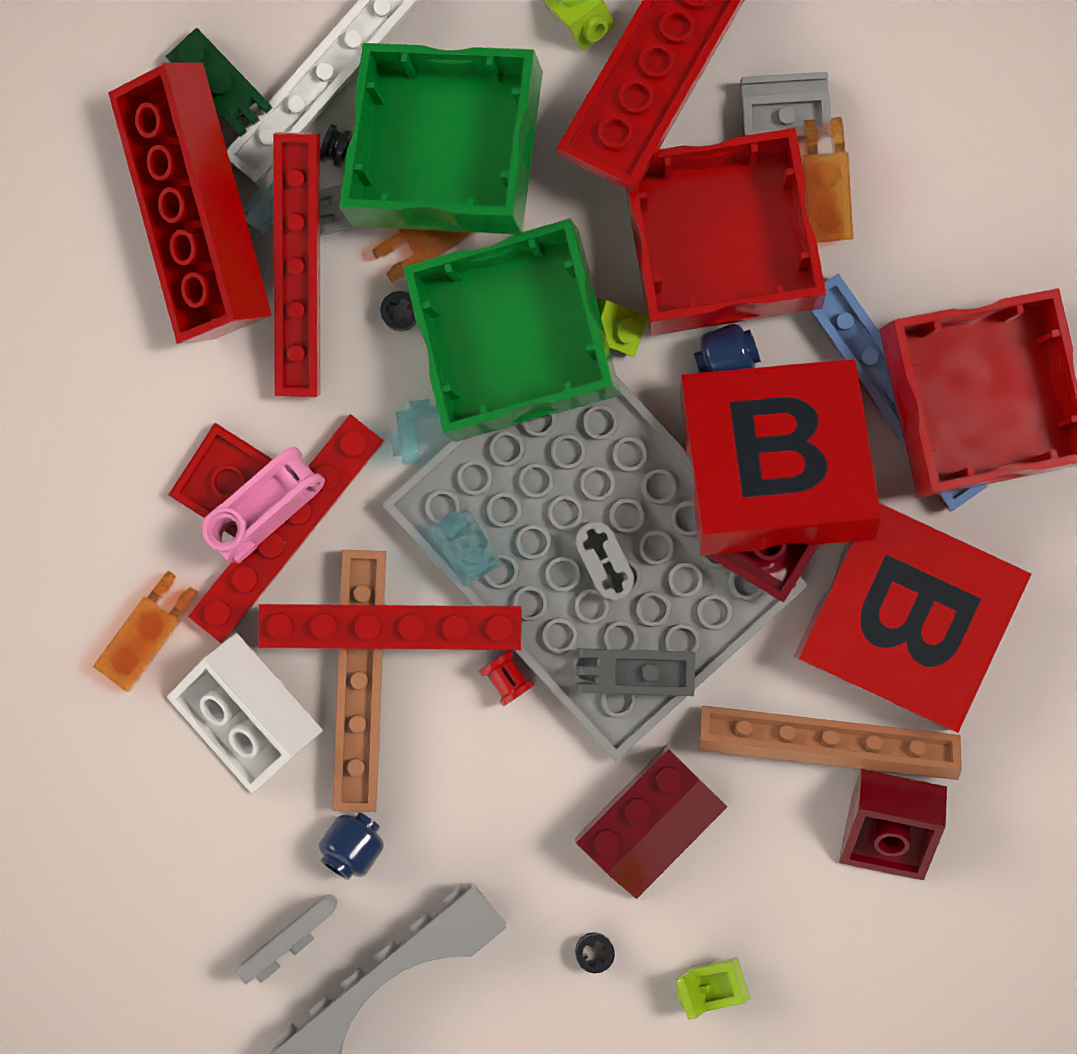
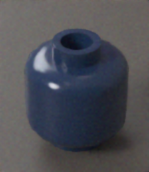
M730 324L703 334L700 338L701 351L694 353L700 373L756 368L755 364L761 362L751 330L744 331L738 324Z
M360 812L355 818L349 815L338 816L319 843V849L323 855L320 861L328 869L346 880H350L352 876H365L384 848L383 840L377 834L380 826Z

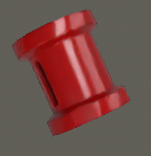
M511 650L506 651L479 670L482 676H488L501 695L500 703L503 707L535 685L531 679L526 680L512 660L514 654Z

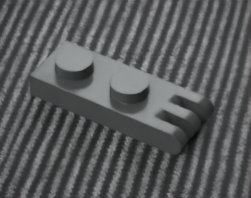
M577 648L576 657L581 659L594 658V666H576V675H593V684L588 682L576 683L575 692L694 696L696 652Z

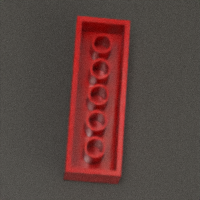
M164 63L108 92L176 343L182 344L216 339L272 316L203 63Z

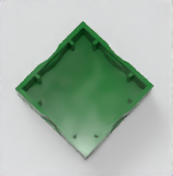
M363 43L355 94L356 122L354 133L347 149L339 204L340 209L350 224L362 227L522 235L543 70L534 49L471 47L460 50H442L424 45Z
M571 218L524 231L522 235H511L488 247L459 250L403 267L416 323L425 340L428 351L429 377L442 431L452 441L458 442L621 396L580 231Z

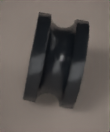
M331 124L321 145L320 161L332 160L334 166L340 168L351 142L352 131L345 130V132H339L337 126Z
M395 291L384 298L381 303L380 313L381 318L389 328L402 332L415 326L416 319L408 292ZM401 300H405L410 303L407 309L412 310V315L409 319L402 317L399 323H396L390 319L394 315L392 312L388 313L389 306L391 304L399 305Z
M593 932L587 933L579 939L575 948V956L582 969L589 973L597 974L609 969L614 961L615 951L609 938L601 933ZM597 941L603 943L605 946L601 949L603 952H607L606 958L604 960L596 959L593 964L587 963L585 960L588 958V955L583 954L585 946L593 947Z

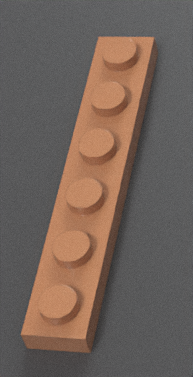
M342 549L340 605H385L387 551ZM338 649L333 811L377 812L383 649Z
M702 705L698 745V750L952 780H958L962 771L961 735L705 705Z

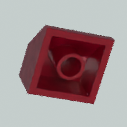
M861 769L851 797L839 863L924 880L946 827L947 786Z

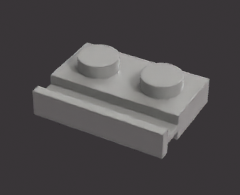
M828 72L741 77L740 87L744 136L789 128H796L798 139L823 138L832 135Z

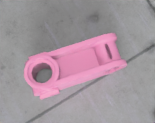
M297 447L288 448L280 453L223 504L217 506L202 520L201 530L205 541L219 552L228 563H240L264 539L312 499L325 483L324 478L321 474H314L301 459L302 453ZM293 472L299 476V480L293 476ZM231 525H237L238 531L235 538L230 542L223 543L222 535L225 529Z

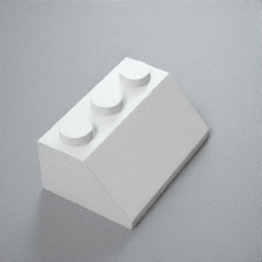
M235 633L206 656L167 696L169 701L251 794L323 731L313 720L311 714L298 703L285 688L282 681L275 677L238 633Z

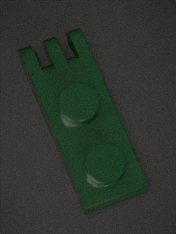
M197 27L165 56L170 63H203L216 112L240 137L245 135L247 130L237 120L244 115L253 126L260 121L258 116L250 109L251 106L256 103L259 109L266 114L273 109L269 102Z

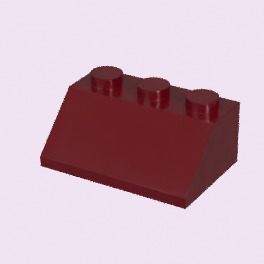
M665 745L575 837V842L613 880L634 898L638 899L728 806Z

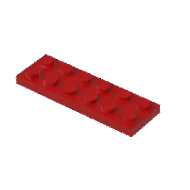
M642 0L556 147V156L635 193L745 0Z

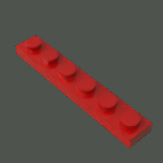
M275 132L273 133L274 396L318 397L320 395V133Z
M350 414L308 466L314 474H321L324 478L325 483L321 490L264 539L240 563H230L188 617L221 644L224 643L385 441Z
M259 604L258 648L521 650L522 606Z

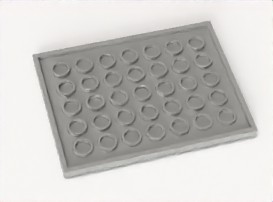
M618 376L617 380L621 396L458 442L451 440L382 503L384 508L474 606H522L521 650H515V652L615 761L622 757L687 696L575 692L576 683L588 682L593 684V675H576V666H594V658L581 659L576 657L577 648L696 652L695 690L808 587V584L799 577L787 599L782 603L708 558L709 555L700 556L693 506L694 474L690 459L683 447ZM595 521L609 526L633 572V588L623 599L610 600L600 595L580 557L575 543L576 535L580 528L587 523ZM594 529L588 530L586 532L588 539L583 542V547L586 550L593 548L600 560L607 558L602 546L608 540L607 535L604 532L597 534ZM610 561L602 564L607 574V579L602 582L604 589L613 588L616 593L623 590L621 583L627 579L625 573H616Z

